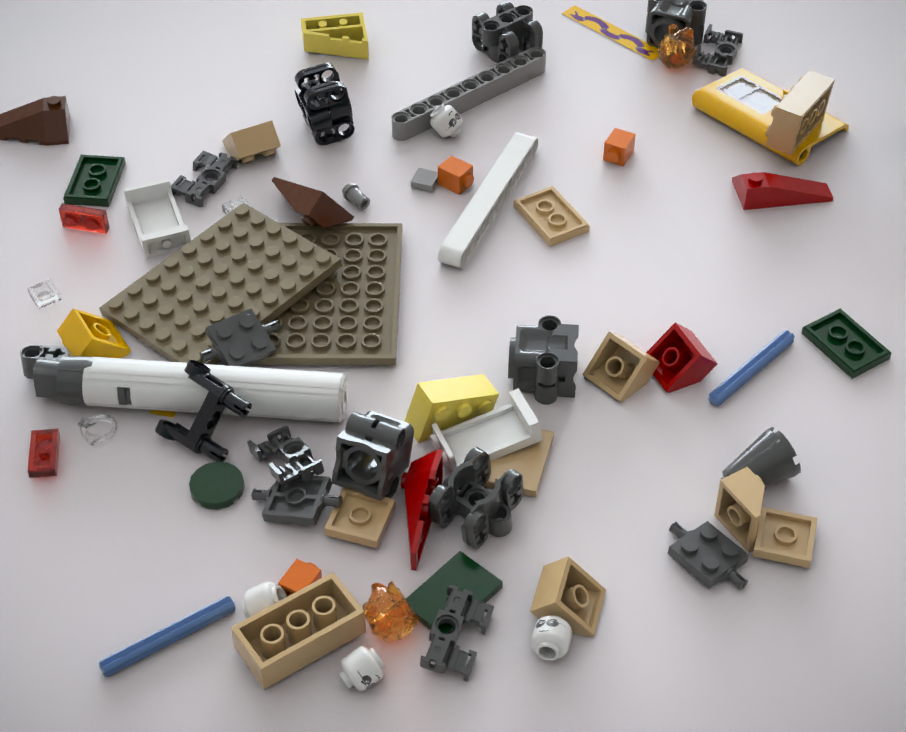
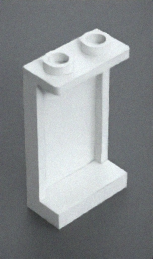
M169 179L124 189L127 208L145 259L176 252L191 241L187 224L184 225L172 194Z
M519 388L509 392L510 404L440 431L437 423L431 424L433 434L430 435V440L435 450H443L444 468L449 467L452 472L464 462L466 455L474 447H479L487 452L490 456V461L543 440L540 423Z

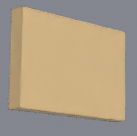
M553 186L513 201V207L549 247L589 232L590 225Z
M541 429L542 441L490 461L491 475L483 487L494 489L495 479H499L509 469H514L523 476V495L536 497L554 439V432Z

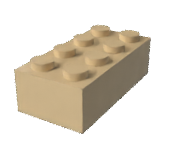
M809 71L804 77H801L798 84L791 87L788 95H784L781 102L774 105L771 112L773 120L766 131V136L768 137L766 146L792 155L824 118L835 79L813 71Z
M332 572L232 626L234 648L265 690L366 633L365 611L335 573Z

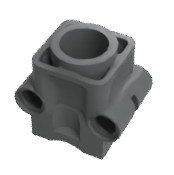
M648 0L645 27L648 45L677 53H684L689 45H700L703 41L707 4L704 0Z
M551 315L540 318L538 326L517 325L516 337H510L508 379H514L513 390L519 388L521 392H534L536 401L544 405L554 403L557 397L575 398L576 385L573 377L577 372L578 351L574 344L578 339L579 325L561 324L559 318Z
M368 411L365 415L352 412L346 423V428L337 436L336 462L332 474V484L360 491L368 497L380 501L384 497L392 498L398 488L399 477L410 464L414 437L413 426L407 422L374 411Z

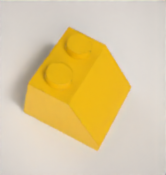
M73 308L57 330L62 339V344L68 349L71 356L121 358L129 355L131 352L112 320Z

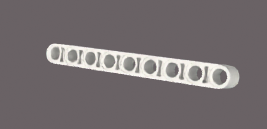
M518 132L513 135L442 243L438 253V261L440 263L457 268L465 266L536 154L538 138Z

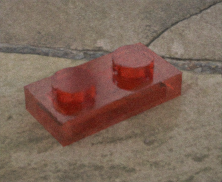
M64 203L59 208L63 227L104 234L110 228L106 210Z
M58 428L31 431L27 470L29 478L57 476L60 443Z

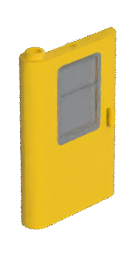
M741 68L696 90L692 95L693 107L798 166L806 161L813 145L840 130L846 132L849 129L848 124L825 113L822 121L792 155L766 146L768 139L766 131L773 120V117H771L772 109L775 104L781 102L784 95H788L789 90H783Z

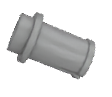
M348 183L344 186L342 193L346 200H350L359 210H364L369 206L370 199L359 190L357 184Z

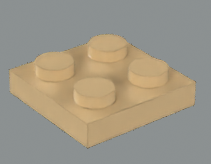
M343 488L339 495L343 497V504L340 508H333L324 527V534L378 548L395 510L396 500L384 497L380 501L368 497L360 491Z
M762 507L753 557L810 568L818 518Z

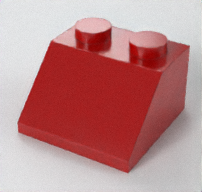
M676 322L646 352L660 362L653 375L668 393L701 382L718 364L695 334Z

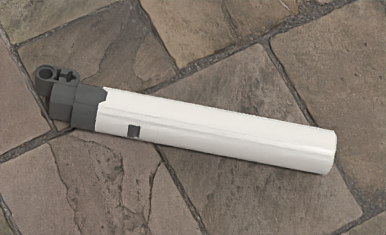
M30 345L20 351L23 374L26 378L33 379L36 397L58 398L59 402L63 404L198 413L209 392L188 378L189 375L184 371L187 363L71 356L67 348L58 346ZM204 364L210 368L212 375L230 385L236 395L252 404L251 409L245 408L250 411L247 415L249 417L338 423L344 419L348 386L344 373ZM227 407L222 414L239 416Z

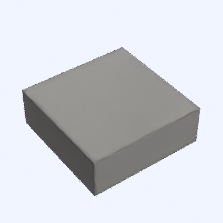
M418 168L411 180V188L433 192L438 183V172Z

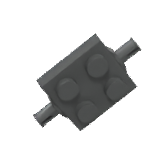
M252 308L212 324L206 327L205 331L212 342V348L200 352V358L205 363L218 357L225 365L246 367L275 354L276 348L270 340L269 334L281 330L280 323H278V320L263 325L256 317Z
M299 474L300 477L284 485H281L276 480L270 489H253L251 494L252 500L266 501L262 511L264 521L316 526L324 507L340 508L343 504V497L328 495L332 486L330 477L312 475V479L303 481L301 474Z
M707 521L691 531L685 530L678 522L670 526L669 531L680 540L669 546L667 554L708 589L716 583L725 580L731 581L740 590L747 585L748 580L736 571L747 562L749 554Z

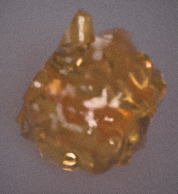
M672 24L668 26L669 34L664 35V39L661 40L658 46L659 60L668 69H679L689 63L694 54L697 53L694 46V32L692 28H684L678 31V26Z
M393 581L388 583V587L378 582L372 584L370 597L363 604L365 619L370 626L371 633L377 636L379 640H384L388 643L401 640L410 635L412 629L417 626L419 619L406 601L404 594L396 587Z

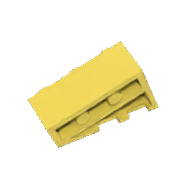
M363 12L301 18L302 40L305 52L369 60L368 38Z
M484 374L417 383L404 422L413 426L414 438L420 443L430 439V435L433 434L431 427L433 423H437L440 431L492 411L499 393Z

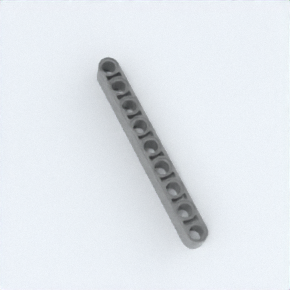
M540 47L530 48L395 112L391 116L392 137L398 141H405L433 128L430 124V114L442 104L444 106L451 105L458 114H461L542 75L545 72L546 51Z

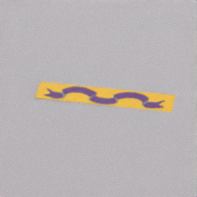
M576 5L562 13L652 61L665 53V51L648 45L642 39Z

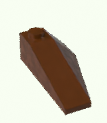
M66 96L42 98L0 114V140L6 141L10 138H16L21 143H27L29 140L39 141V145L45 146L69 144L70 113Z
M273 177L271 180L295 212L303 217L301 221L312 228L315 225L327 228L352 221L354 218L352 214L323 191Z

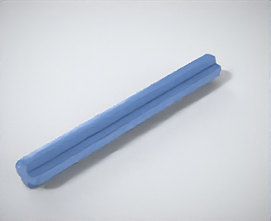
M788 330L783 331L709 393V402L713 403L714 406L722 404L794 342V334Z
M226 596L100 660L99 668L102 674L108 677L236 610L235 604L230 596Z

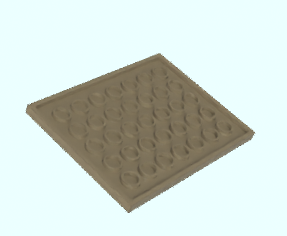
M242 203L103 304L99 309L104 317L112 320L113 323L171 362L188 363L189 360H195L203 364L216 365L221 361L218 357L205 363L200 358V352L212 348V342L205 332L206 327L252 308L258 320L263 325H266L342 267V261L336 255L247 204Z
M280 223L341 258L342 267L273 320H278L281 326V330L269 334V338L276 348L275 354L250 365L396 366L402 223H342L327 228L316 225L312 228L305 223Z

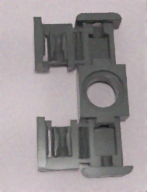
M709 24L704 34L703 43L709 44L710 42L716 44L717 48L714 56L710 53L705 55L704 51L701 52L702 46L699 45L693 55L692 64L707 67L709 74L714 75L718 73L719 76L725 77L727 75V65H732L736 57L737 44L742 43L743 33L725 30V34L712 31V24Z
M203 150L193 161L194 171L205 167L203 172L196 178V184L194 180L192 182L188 181L186 177L180 175L171 185L173 196L176 193L185 196L186 202L197 207H203L205 196L209 192L215 194L225 183L226 173L231 167L237 169V159L232 156L228 158L227 154L222 152L219 153L218 158V156ZM215 178L217 180L214 182H209L205 179Z
M283 426L267 435L268 441H264L261 444L256 445L251 440L247 441L250 452L260 463L267 460L266 457L273 454L277 455L279 451L280 458L285 462V466L281 467L279 465L277 467L272 462L268 465L271 475L281 485L300 477L299 473L303 481H308L312 479V475H320L324 472L322 460L314 461L311 449L299 437L292 439L288 426Z
M449 585L447 589L448 601L444 610L439 609L429 634L431 644L426 657L421 655L420 666L440 674L445 672L447 666V670L464 675L463 681L468 682L477 652L459 650L460 646L456 645L464 621L469 624V621L470 623H477V626L481 628V634L485 635L494 606L475 599L472 602L473 593L470 590L464 589L461 592L458 591V586ZM486 611L487 614H486V616H485V619H484L483 622H481V621H482V618H483V615H484V612ZM443 623H448L454 627L455 631L451 634H444L438 627ZM468 656H471L467 667H464Z

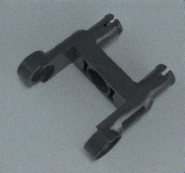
M189 360L184 369L189 375L188 378L209 392L190 430L178 422L174 424L161 419L155 431L168 440L178 441L194 453H203L215 462H224L227 457L223 456V454L228 455L229 451L211 440V436L226 407L239 415V417L244 418L250 412L245 408L251 409L252 404L236 395L230 385L212 375L209 367L201 362Z

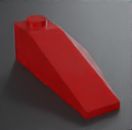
M766 172L740 174L732 177V183L743 210L833 201V196L827 183Z
M440 449L411 462L408 473L404 472L401 479V489H405L411 570L417 571L432 523L429 514V497L437 486L443 485V450Z

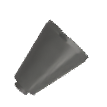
M774 427L765 430L722 471L723 477L721 479L748 467L755 475L762 479L766 486L795 477L801 473L800 463L796 465L794 463L793 457L796 456V452L788 439L779 430L774 433Z

